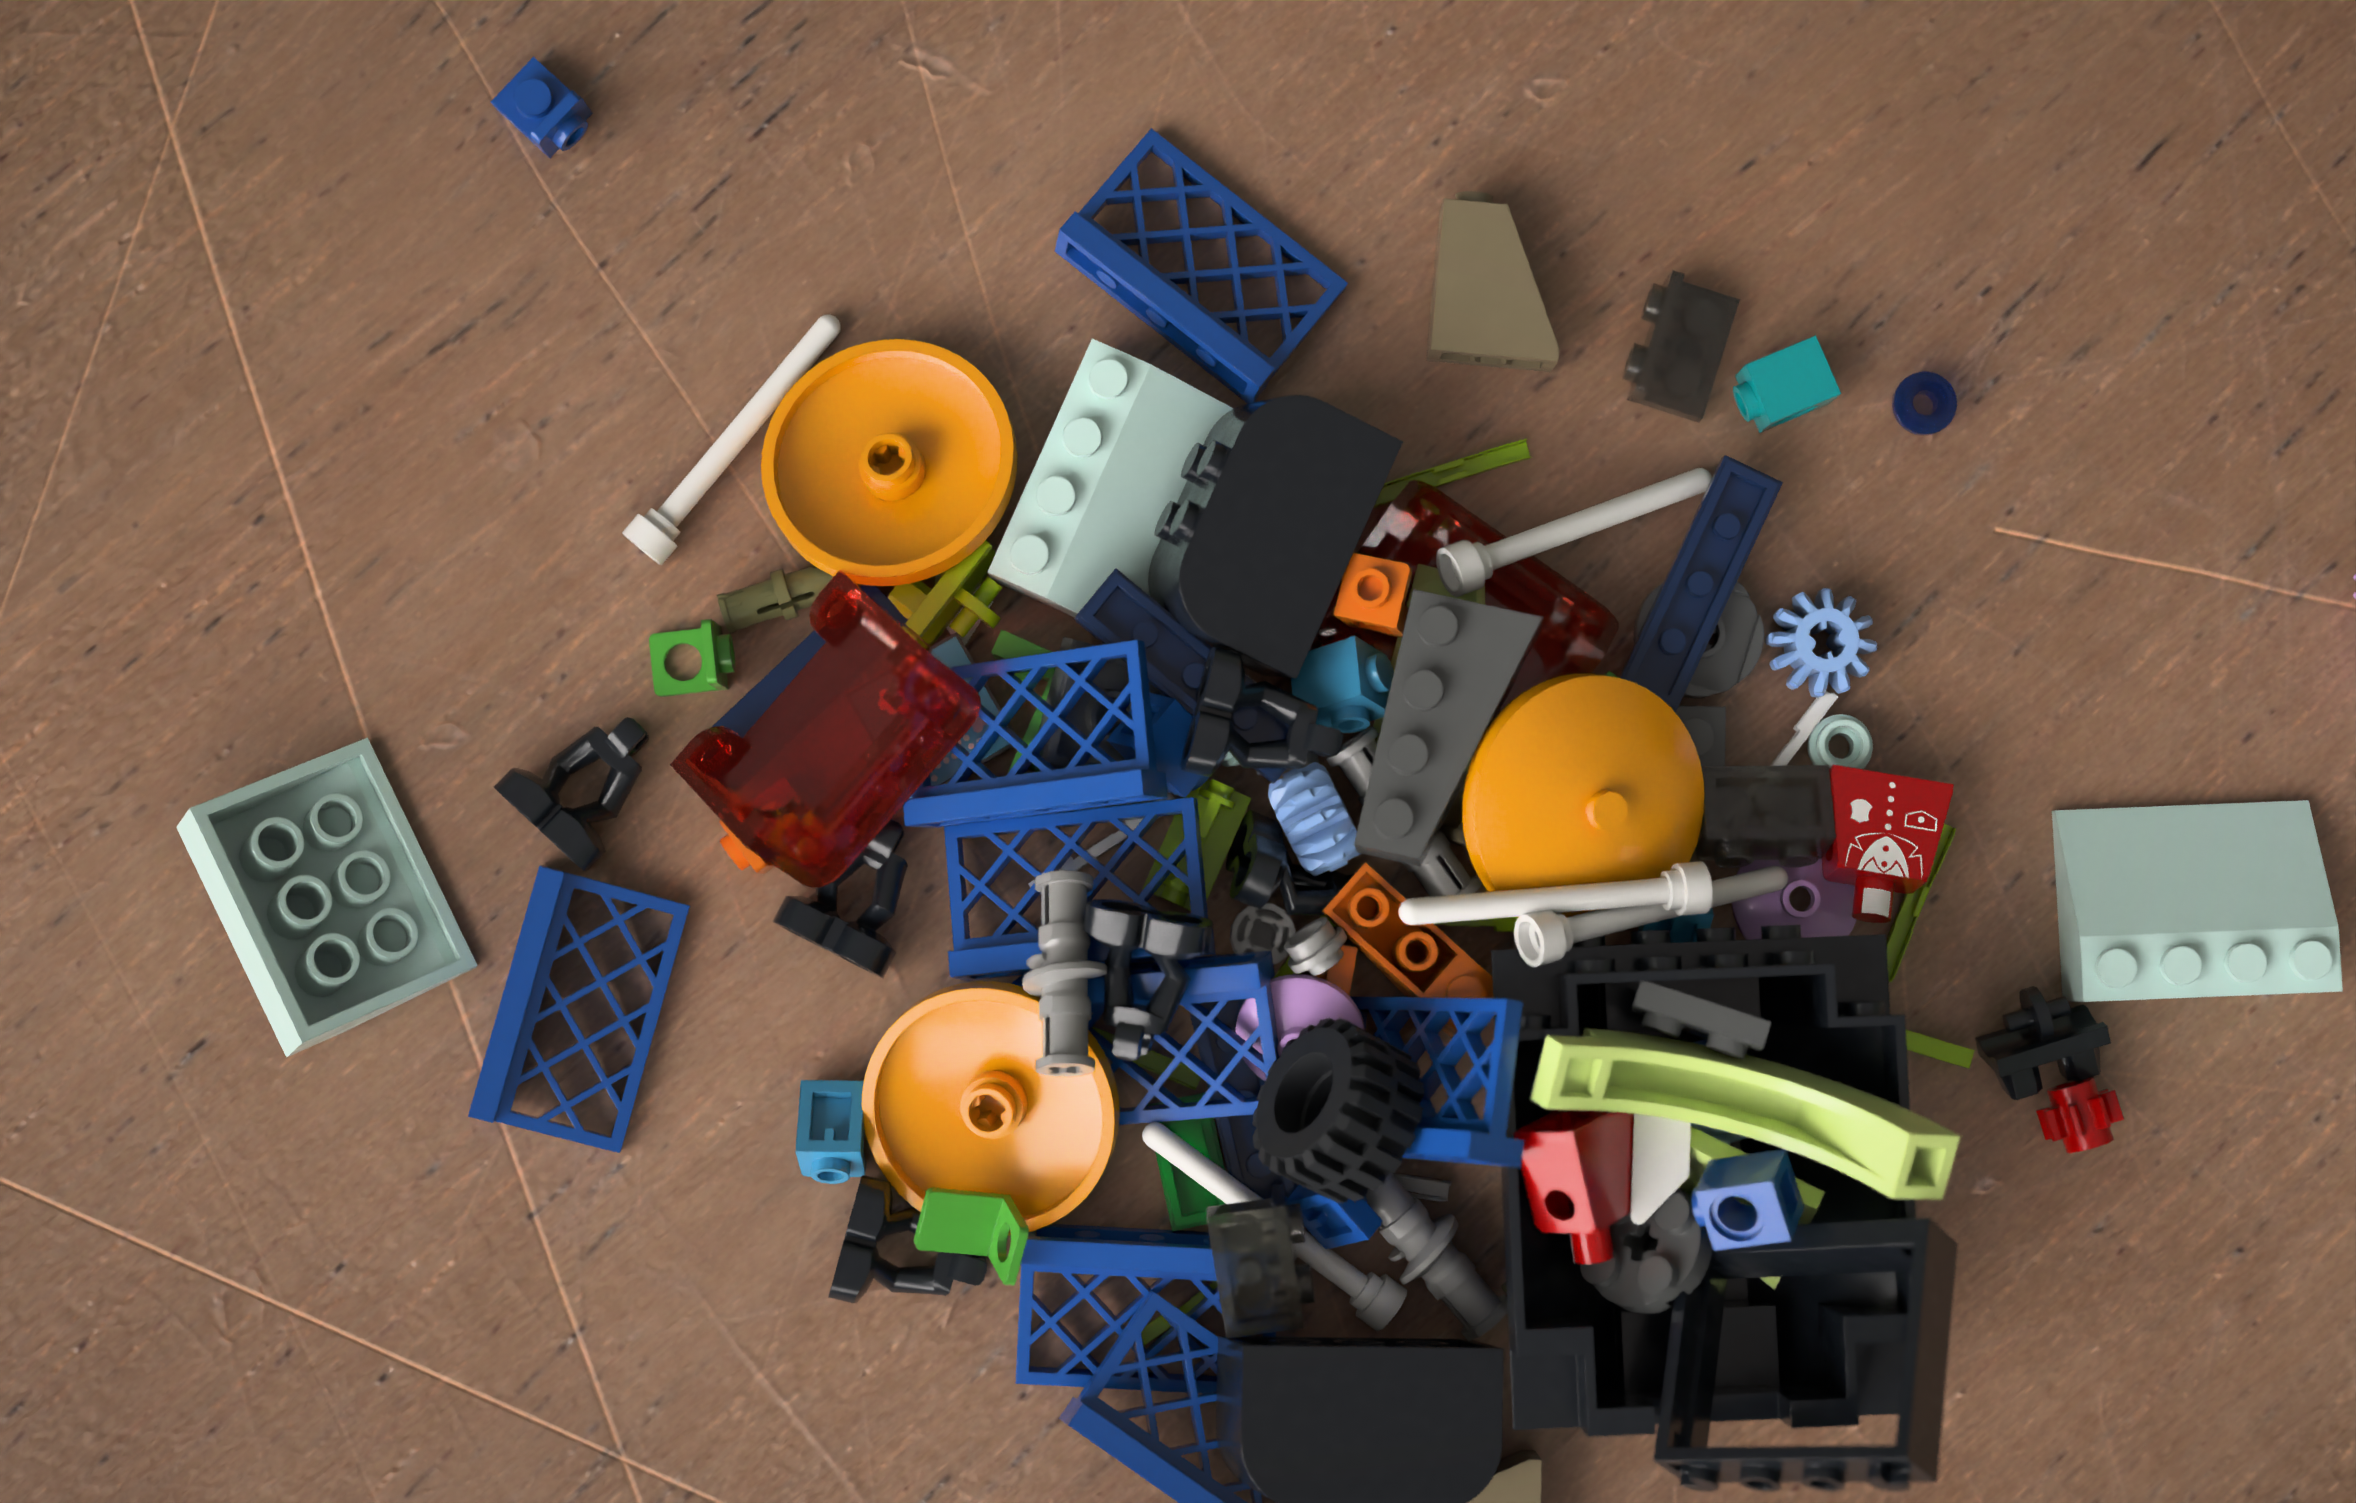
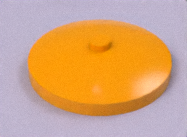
M886 339L866 342L837 352L811 368L792 386L778 405L769 423L762 449L761 476L765 499L772 516L793 548L807 561L820 570L848 582L870 586H897L915 583L941 574L966 559L985 542L998 525L1010 502L1015 486L1018 454L1013 426L1005 406L993 385L974 365L961 356L934 344L916 340Z
M1576 673L1555 677L1531 687L1510 702L1487 728L1474 752L1465 779L1462 800L1463 832L1466 847L1478 877L1488 892L1654 879L1660 878L1663 871H1671L1672 866L1676 863L1690 862L1701 831L1705 798L1704 778L1695 744L1687 728L1674 710L1659 696L1634 682L1607 675ZM1595 910L1563 912L1561 914L1567 918Z
M974 981L945 987L917 1001L895 1021L879 1041L871 1056L864 1078L862 1090L864 1129L871 1152L886 1179L910 1205L920 1212L926 1191L934 1187L1010 1195L1025 1220L1029 1232L1051 1225L1066 1216L1089 1195L1101 1178L1111 1159L1119 1131L1120 1108L1116 1081L1104 1051L1089 1030L1088 1056L1095 1059V1071L1087 1075L1073 1077L1046 1076L1035 1071V1061L1042 1057V1022L1039 1020L1038 1004L1041 998L1028 994L1023 990L1022 986L996 981Z

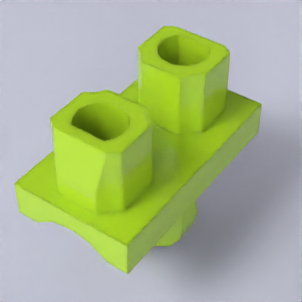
M986 540L970 556L948 569L933 589L922 581L911 584L897 585L889 594L888 598L908 620L905 625L928 645L933 646L948 625L964 638L978 619L992 629L1000 622L1001 618L988 608L1002 590V587L991 578H986L988 569L996 554L992 549L993 546Z

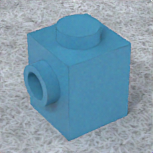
M1352 636L1309 651L1297 679L1291 678L1292 695L1316 705L1318 708L1316 724L1338 729L1342 733L1359 732L1368 728L1370 721L1384 717L1394 670L1387 655L1360 638Z

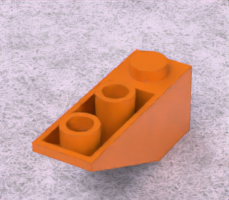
M1366 862L1322 910L1336 926L1342 927L1349 940L1405 997L1493 999L1492 976L1435 924L1408 925L1404 923L1399 916V908L1407 899ZM1452 1018L1442 1028L1451 1038L1457 1033Z

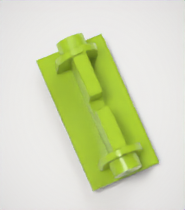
M1207 779L1202 786L1191 791L1186 796V798L1194 797L1198 802L1206 901L1251 801L1250 797L1236 792L1234 788L1213 779ZM1182 814L1174 815L1159 852L1167 859L1184 840ZM1185 855L1177 867L1188 875ZM1156 859L1142 890L1163 866ZM1171 872L1154 895L1191 911L1189 887Z

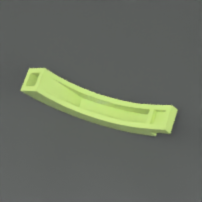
M1585 1028L1583 1037L1547 1035L1531 1099L1545 1109L1642 1114L1699 1124L1746 1136L1821 1162L1866 1183L1892 1199L1943 1200L1960 1140V1135L1908 1109L1809 1072L1745 1055L1744 1059L1731 1057L1711 1050L1702 1044L1613 1030Z

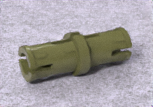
M812 565L785 574L783 569L770 572L771 579L726 594L721 593L717 597L727 630L732 634L737 632V630L780 616H784L786 621L799 617L798 610L844 595L845 597L851 595L848 581L834 577Z

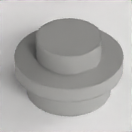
M1326 917L1312 921L1297 931L1285 943L1284 948L1290 955L1289 967L1294 973H1302L1308 970L1312 976L1325 972L1343 957L1344 953L1340 947L1346 941L1347 934L1342 927H1333Z

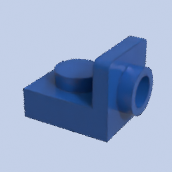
M535 57L491 101V104L549 158L559 149L566 151L573 147L585 134L588 128L586 120L593 114L583 98L574 90H569Z
M1298 1185L1285 1201L1286 1206L1325 1249L1369 1240L1383 1222L1368 1205L1366 1196L1357 1201L1348 1199L1346 1203H1340Z

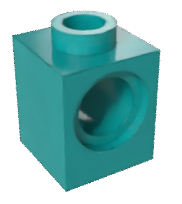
M1816 335L1746 364L1735 375L1738 385L1733 387V395L1741 415L1747 422L1754 419L1759 433L1824 407L1841 395Z

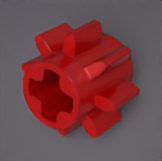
M2094 1077L2081 1081H2069L2046 1090L2050 1106L2036 1110L2045 1140L2052 1139L2053 1142L2062 1139L2066 1153L2093 1149L2114 1140L2110 1128L2111 1123L2124 1120L2115 1090L2108 1091V1089L2098 1091Z

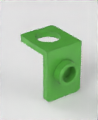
M712 619L701 620V628L655 633L649 637L653 685L657 696L667 697L729 690L727 673L735 672L736 669L733 640L731 634L723 635L722 627ZM680 644L694 646L702 658V666L699 673L687 681H679L672 678L667 672L665 664L669 651Z
M932 1187L925 1193L914 1244L918 1250L988 1256L1003 1285L1014 1286L1029 1228L1010 1195ZM1009 1230H1010V1231H1011V1245H1010V1250H1009V1254H1008V1257H1007L1006 1245H1007L1008 1233H1009Z

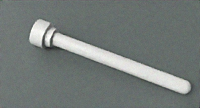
M826 314L814 323L657 511L651 508L644 517L639 513L622 532L626 538L662 566L678 547L673 542L681 533L677 529L678 525L776 410L786 393L812 367L838 336L841 325L835 316Z
M1696 468L1486 546L1480 542L1471 543L1468 540H1462L1442 547L1437 551L1436 555L1440 579L1447 591L1454 597L1476 591L1484 586L1485 580L1492 577L1493 570L1706 492L1712 476L1708 470Z
M1700 861L1676 863L1672 866L1671 871H1663L1660 878L1411 898L1405 900L1400 905L1399 916L1408 925L1515 917L1551 910L1554 913L1658 904H1662L1665 910H1674L1677 915L1685 916L1708 913L1712 905L1713 891L1709 870L1706 864Z
M1769 866L1712 881L1713 896L1711 908L1779 891L1786 886L1788 874L1780 866ZM1662 904L1599 909L1567 918L1561 913L1555 914L1551 910L1521 915L1515 923L1514 936L1522 959L1529 966L1537 967L1561 960L1565 952L1571 950L1573 943L1678 917L1679 915L1674 910H1665Z
M1152 1122L1145 1126L1142 1138L1147 1146L1350 1295L1349 1303L1357 1309L1356 1317L1377 1332L1382 1330L1392 1320L1406 1298L1407 1289L1387 1274L1378 1277L1373 1272L1365 1275L1333 1250L1325 1249L1314 1236L1163 1124Z

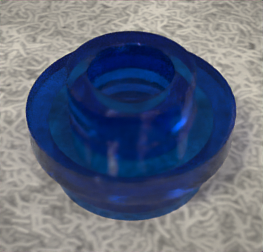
M1917 372L1908 376L1897 386L1892 398V410L1897 422L1905 430L1915 435L1926 436L1941 431L1952 421L1957 409V397L1952 385L1944 377L1933 372ZM1924 394L1931 399L1933 410L1930 415H1921L1914 409L1913 399L1915 395Z

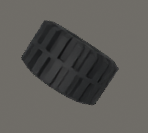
M1327 1018L1320 1020L1316 1027L1309 1025L1300 1032L1295 1041L1291 1039L1283 1048L1281 1056L1277 1061L1274 1060L1267 1072L1269 1075L1264 1085L1260 1088L1257 1097L1259 1100L1258 1107L1254 1111L1252 1123L1256 1127L1253 1135L1254 1148L1260 1150L1258 1158L1263 1165L1270 1167L1271 1171L1335 1202L1346 1203L1348 1199L1357 1201L1365 1198L1369 1189L1376 1191L1385 1183L1386 1177L1390 1172L1395 1173L1403 1162L1402 1157L1407 1148H1411L1416 1137L1414 1135L1416 1125L1421 1122L1423 1113L1420 1102L1425 1095L1424 1083L1419 1081L1421 1071L1418 1064L1411 1060L1412 1056L1346 1020L1339 1018L1335 1021Z

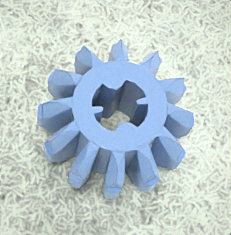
M1823 588L1818 591L1814 604L1809 596L1801 592L1792 597V606L1795 613L1783 608L1778 609L1774 613L1773 619L1786 632L1769 633L1765 637V643L1771 647H1783L1784 654L1775 657L1769 664L1774 671L1790 664L1794 670L1786 681V686L1789 689L1794 690L1798 688L1808 677L1811 697L1819 698L1824 696L1828 682L1838 694H1841L1850 689V679L1847 673L1859 678L1867 675L1870 668L1856 654L1875 652L1877 650V642L1871 639L1859 638L1858 632L1870 627L1873 621L1869 615L1852 621L1849 615L1855 608L1856 599L1848 596L1839 602L1834 609L1832 590ZM1825 630L1830 635L1826 645L1833 652L1829 651L1816 656L1812 652L1816 641L1809 633L1814 635Z
M1313 762L1300 769L1294 768L1282 774L1283 778L1277 780L1274 784H1269L1268 797L1294 853L1306 872L1313 876L1328 870L1333 872L1347 865L1348 860L1361 854L1357 852L1354 846L1357 829L1326 767Z

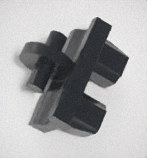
M2035 986L2020 991V1010L2003 1015L2005 1029L1975 1038L1979 1056L1994 1070L2002 1089L2013 1100L2036 1095L2043 1089L2038 1066L2057 1060L2059 1072L2067 1081H2081L2099 1075L2101 1072L2099 1047L2111 1044L2107 1025L2104 1022L2097 1023L2084 1004L2070 1008L2065 996L2045 1001L2043 995Z

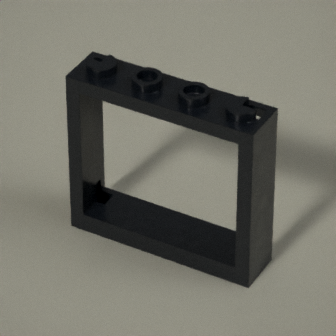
M1930 1218L1798 1224L1791 1241L1714 1251L1712 1247L1710 1263L1700 1284L1690 1294L1682 1291L1673 1302L1654 1462L1679 1478L1681 1486L1705 1492L1718 1490L1719 1483H1740L1749 1489L1772 1492L1780 1490L1781 1483H1803L1805 1486L1816 1490L1841 1491L1845 1488V1482H1867L1868 1485L1881 1490L1905 1491L1910 1488V1482H1937L1958 1243ZM1912 1271L1896 1445L1708 1447L1727 1279Z

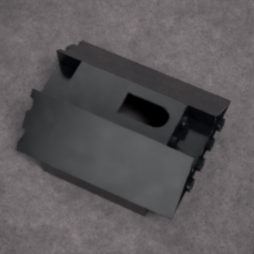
M1801 925L1761 926V939L1736 940L1735 927L1696 929V942L1671 943L1670 930L1631 931V945H1605L1604 935L1573 943L1571 950L1565 952L1561 960L1537 967L1529 966L1520 956L1518 949L1491 950L1493 999H1511L1523 1002L1506 1132L1507 1138L1515 1139V1131L1556 1110L1545 1109L1531 1099L1547 1035L1583 1037L1584 1029L1587 1028L1638 1033L1686 1042L1705 1040L1683 1030L1680 1037L1677 1038L1643 1027L1641 1023L1644 1016L1631 1011L1641 981H1648L1771 1022L1764 1047L1757 1054V1058L1845 1084L1910 1110L1905 1015L1890 1014L1886 934L1801 938ZM1494 1015V1025L1496 1024L1497 1015ZM1749 1137L1730 1143L1731 1146L1747 1154L1783 1149ZM1786 1150L1794 1176L1825 1192L1810 1224L1916 1218L1915 1199H1892L1866 1183L1837 1169ZM1501 1166L1513 1430L1580 1427L1588 1437L1656 1434L1655 1424H1658L1674 1299L1666 1303L1672 1307L1659 1313L1640 1314L1623 1309L1604 1298L1595 1286L1587 1282L1582 1276L1580 1264L1574 1262L1570 1233H1543L1535 1226L1522 1169ZM1912 1271L1783 1276L1780 1278L1775 1290L1760 1278L1727 1279L1710 1422L1780 1419L1790 1428L1859 1426V1416L1898 1414Z

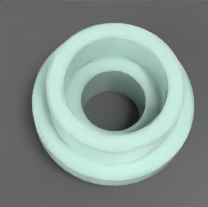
M1837 714L1826 717L1815 726L1809 735V757L1813 765L1823 774L1832 765L1864 769L1872 756L1873 741L1867 727L1853 716ZM1834 735L1843 736L1849 743V752L1843 759L1834 757L1829 751V741Z

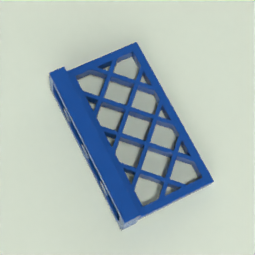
M1152 128L1079 213L1075 211L1059 229L1055 252L1247 404L1253 403L1267 388L1272 377L1348 285V282ZM1151 152L1172 168L1174 187L1140 189L1137 168ZM1183 177L1193 185L1184 186ZM1129 179L1131 190L1118 191ZM1211 198L1221 206L1224 226L1189 228L1186 199ZM1176 200L1180 229L1145 232L1142 202ZM1132 203L1136 232L1111 234L1097 223L1094 218L1106 205ZM1232 216L1243 224L1233 225ZM1259 236L1271 247L1273 264L1239 267L1235 237ZM1225 238L1229 268L1195 271L1191 241ZM1182 242L1185 271L1161 273L1149 264L1147 244ZM1138 245L1139 255L1128 246ZM1282 255L1292 263L1283 264ZM1307 274L1326 289L1315 304L1288 306L1285 276ZM1274 277L1278 307L1244 310L1241 280ZM1231 280L1234 311L1210 312L1199 303L1196 283ZM1187 284L1188 294L1177 285ZM1304 317L1292 331L1290 318ZM1280 319L1283 343L1270 358L1248 341L1246 322ZM1227 323H1236L1237 332L1230 328Z
M1131 640L901 674L912 799L903 800L905 826L939 828L948 825L1168 798L1166 772L1157 771L1145 641ZM1127 657L1129 683L1114 701L1092 681L1108 660ZM1089 663L1083 672H1080L1073 666L1075 664ZM1059 667L1075 683L1056 709H1054L1033 689L1049 668ZM1030 671L1023 681L1014 674ZM993 676H1001L1016 689L997 717L975 699L988 679ZM971 680L965 689L956 683L958 681ZM942 684L957 697V700L939 725L925 714L924 686ZM1085 691L1089 692L1108 709L1089 737L1066 719ZM1026 699L1048 717V720L1029 745L1007 727ZM1130 703L1132 715L1125 710ZM967 708L989 725V728L970 753L949 735ZM1118 719L1134 731L1136 759L1115 761L1099 747V744ZM1058 727L1081 745V748L1067 767L1062 769H1055L1039 755ZM926 730L929 733H931V736L928 738V740ZM999 736H1002L1022 754L1009 773L1002 777H997L981 763V760ZM943 744L963 763L948 784L931 786L929 760L940 745ZM1091 755L1100 762V764L1085 765ZM1032 763L1041 770L1040 772L1025 773ZM973 771L982 778L980 780L967 781Z
M1194 797L944 826L954 951H948L951 978L973 981L1025 975L1032 970L1026 965V960L1033 955L1042 953L1038 946L1039 928L1023 916L1041 894L1035 890V883L1015 908L990 888L1012 859L1036 877L1050 871H1059L1075 851L1100 872L1093 880V889L1087 892V902L1092 901L1104 884L1110 880L1134 900L1133 903L1144 905L1153 910L1157 909L1148 901L1172 872L1189 887L1191 914L1208 918L1198 802ZM1182 814L1184 840L1167 859L1142 837L1158 817ZM1142 819L1134 831L1122 821ZM1111 822L1126 834L1128 838L1104 866L1080 844L1096 824ZM1080 826L1072 837L1060 829ZM1048 829L1062 840L1065 846L1042 873L1018 851L1034 831ZM1018 833L1010 844L998 836ZM987 837L1003 850L1002 854L981 879L964 866L962 839ZM1137 844L1163 865L1140 894L1114 874ZM1185 855L1188 875L1177 867ZM966 879L975 886L968 896L966 892ZM985 894L1004 910L1008 916L992 936L970 938L968 913ZM1017 922L1028 931L1008 934ZM1213 929L1209 953L1202 956L1216 955ZM1091 937V944L1087 951V960L1104 964L1110 947ZM1140 947L1133 950L1130 964L1156 960Z
M540 865L468 1117L490 1123L496 1121L620 1153L690 905ZM574 888L601 895L613 919L580 937L567 915ZM611 898L636 904V906L619 914ZM646 908L673 914L666 941L642 954L624 921ZM563 925H565L574 941L557 950ZM618 925L636 958L602 976L584 943ZM578 947L596 980L569 996L562 998L549 976L554 960ZM663 951L657 975L655 976L646 960ZM640 964L653 986L650 1000L625 1015L607 982ZM547 986L556 1003L539 1012ZM601 987L618 1020L585 1038L567 1005ZM560 1009L578 1042L545 1060L532 1039L534 1027L538 1021ZM646 1013L638 1039L629 1022ZM623 1026L636 1048L633 1060L628 1066L607 1077L590 1044ZM529 1048L538 1065L521 1074ZM583 1049L601 1081L567 1099L549 1067ZM543 1072L561 1104L538 1117L512 1111L511 1108L518 1085ZM628 1075L622 1099H620L612 1084ZM605 1088L618 1110L611 1136L584 1129L572 1106ZM565 1111L573 1126L551 1121L550 1119Z
M1271 950L1177 959L1191 978L1179 1005H1182L1202 1023L1184 1046L1166 1032L1154 1035V1040L1175 1056L1158 1080H1155L1133 1061L1115 1057L1112 1053L1113 1045L1093 1029L1094 1025L1104 1014V975L1088 979V997L1091 1000V1013H1093L1088 1021V1030L1095 1037L1105 1055L1113 1061L1110 1065L1113 1075L1120 1067L1148 1090L1136 1107L1122 1108L1119 1106V1125L1254 1114L1259 1102L1257 1097L1246 1098L1225 1080L1244 1056L1265 1073L1266 1079L1269 1075L1267 1072L1274 1060L1277 1061L1279 1058V1043L1270 980L1275 976ZM1156 961L1130 964L1135 1004L1147 1006L1165 977ZM1024 975L1017 978L1011 984L1023 987L1022 978ZM1255 998L1259 1026L1248 1040L1245 1041L1220 1021L1217 1016L1229 1000ZM1218 1002L1211 1012L1199 1004ZM1208 1027L1238 1051L1220 1075L1216 1074L1189 1052ZM1259 1037L1261 1039L1262 1054L1252 1047ZM1181 1062L1211 1085L1199 1102L1183 1103L1163 1086ZM1216 1091L1227 1098L1226 1100L1209 1101ZM1154 1096L1164 1103V1105L1147 1106Z
M1351 997L1362 1015L1365 1029L1367 1014L1370 1012L1377 1027V1031L1374 1033L1376 1037L1403 1050L1412 1056L1411 1060L1415 1063L1427 1050L1433 1063L1421 1079L1419 1078V1081L1424 1083L1425 1094L1420 1102V1107L1423 1108L1421 1122L1416 1125L1414 1132L1416 1137L1410 1149L1407 1148L1402 1158L1521 1168L1524 1141L1507 1138L1506 1132L1523 1002L1511 999ZM1494 1015H1497L1494 1040L1486 1049L1480 1033ZM1411 1017L1417 1031L1405 1045L1399 1031ZM1452 1018L1457 1033L1445 1047L1439 1032L1448 1020ZM1468 1051L1474 1066L1461 1081L1455 1066ZM1443 1084L1449 1098L1438 1113H1436L1430 1098L1440 1085ZM1484 1085L1487 1094L1483 1120H1480L1471 1100Z
M1051 1224L1029 1232L1021 1260L1015 1384L1085 1387L1100 1365L1091 1356L1090 1352L1114 1331L1120 1336L1126 1327L1123 1323L1135 1314L1150 1290L1158 1294L1174 1279L1191 1280L1206 1296L1186 1314L1193 1320H1196L1214 1305L1236 1329L1229 1336H1256L1252 1330L1262 1321V1336H1276L1282 1256L1281 1244L1269 1235ZM1034 1272L1062 1273L1077 1291L1051 1312L1034 1294ZM1077 1274H1091L1094 1276L1085 1283ZM1109 1276H1126L1141 1294L1115 1316L1093 1290ZM1141 1277L1159 1279L1149 1286ZM1206 1281L1223 1282L1213 1290ZM1238 1282L1265 1284L1264 1306L1245 1322L1221 1298ZM1085 1298L1107 1324L1086 1343L1081 1345L1059 1320ZM1034 1309L1043 1321L1032 1330V1312ZM1165 1316L1163 1317L1172 1327L1147 1349L1144 1347L1145 1358L1154 1357L1178 1336L1176 1324ZM1049 1328L1074 1352L1058 1367L1030 1366L1031 1344ZM1187 1333L1189 1346L1192 1349L1205 1347L1199 1340ZM1217 1354L1202 1356V1360L1193 1367L1197 1393L1217 1391V1376L1202 1374L1208 1368H1211L1217 1375ZM1082 1361L1088 1369H1075L1073 1367ZM1162 1365L1149 1367L1153 1372H1148L1151 1391L1187 1393L1184 1374H1169ZM1138 1370L1113 1374L1104 1388L1141 1390Z
M1150 1290L1078 1398L1073 1397L1059 1419L1178 1503H1247L1233 1493L1250 1489L1252 1503H1262L1261 1494L1241 1481L1220 1484L1212 1478L1207 1450L1218 1448L1216 1438L1205 1440L1199 1404L1217 1401V1391L1198 1395L1192 1358L1217 1354L1218 1337ZM1158 1311L1176 1324L1180 1352L1145 1358L1141 1332L1154 1313ZM1187 1333L1206 1346L1190 1349ZM1134 1346L1136 1360L1121 1363L1131 1347ZM1182 1361L1188 1397L1153 1404L1147 1367ZM1138 1370L1144 1406L1117 1411L1098 1398L1113 1374ZM1190 1406L1196 1442L1169 1448L1159 1441L1155 1413ZM1145 1415L1148 1432L1128 1418ZM1198 1452L1200 1469L1181 1455Z

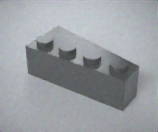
M1413 589L1354 842L1358 853L1422 866L1467 776L1471 759L1482 736L1497 717L1530 650H1532L1542 631L1543 617Z

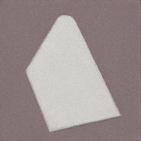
M1634 1114L1631 1220L1635 1224H1643L1689 1177L1691 1123L1669 1118Z

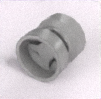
M1266 903L1261 909L1247 906L1236 916L1231 925L1230 942L1235 954L1271 950L1274 965L1280 963L1289 955L1284 945L1295 934V928L1292 919L1285 910L1272 903Z

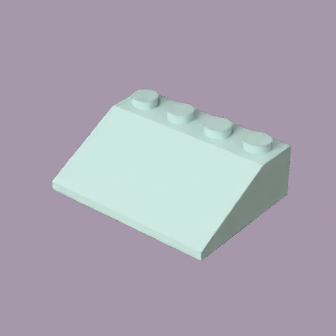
M1092 338L988 569L989 577L1004 587L1072 617H1075L1115 568L1150 596L1148 586L1149 568L1161 539L1154 535L1157 522L1166 505L1170 501L1177 503L1187 482L1186 479L1181 477V471L1191 449L1196 443L1203 445L1209 432L1218 420L1234 408L1152 364Z
M368 738L191 807L176 827L286 1058L348 1031L478 966Z
M2309 800L2052 811L2062 996H2065L2068 1001L2097 1002L2343 992L2339 925Z

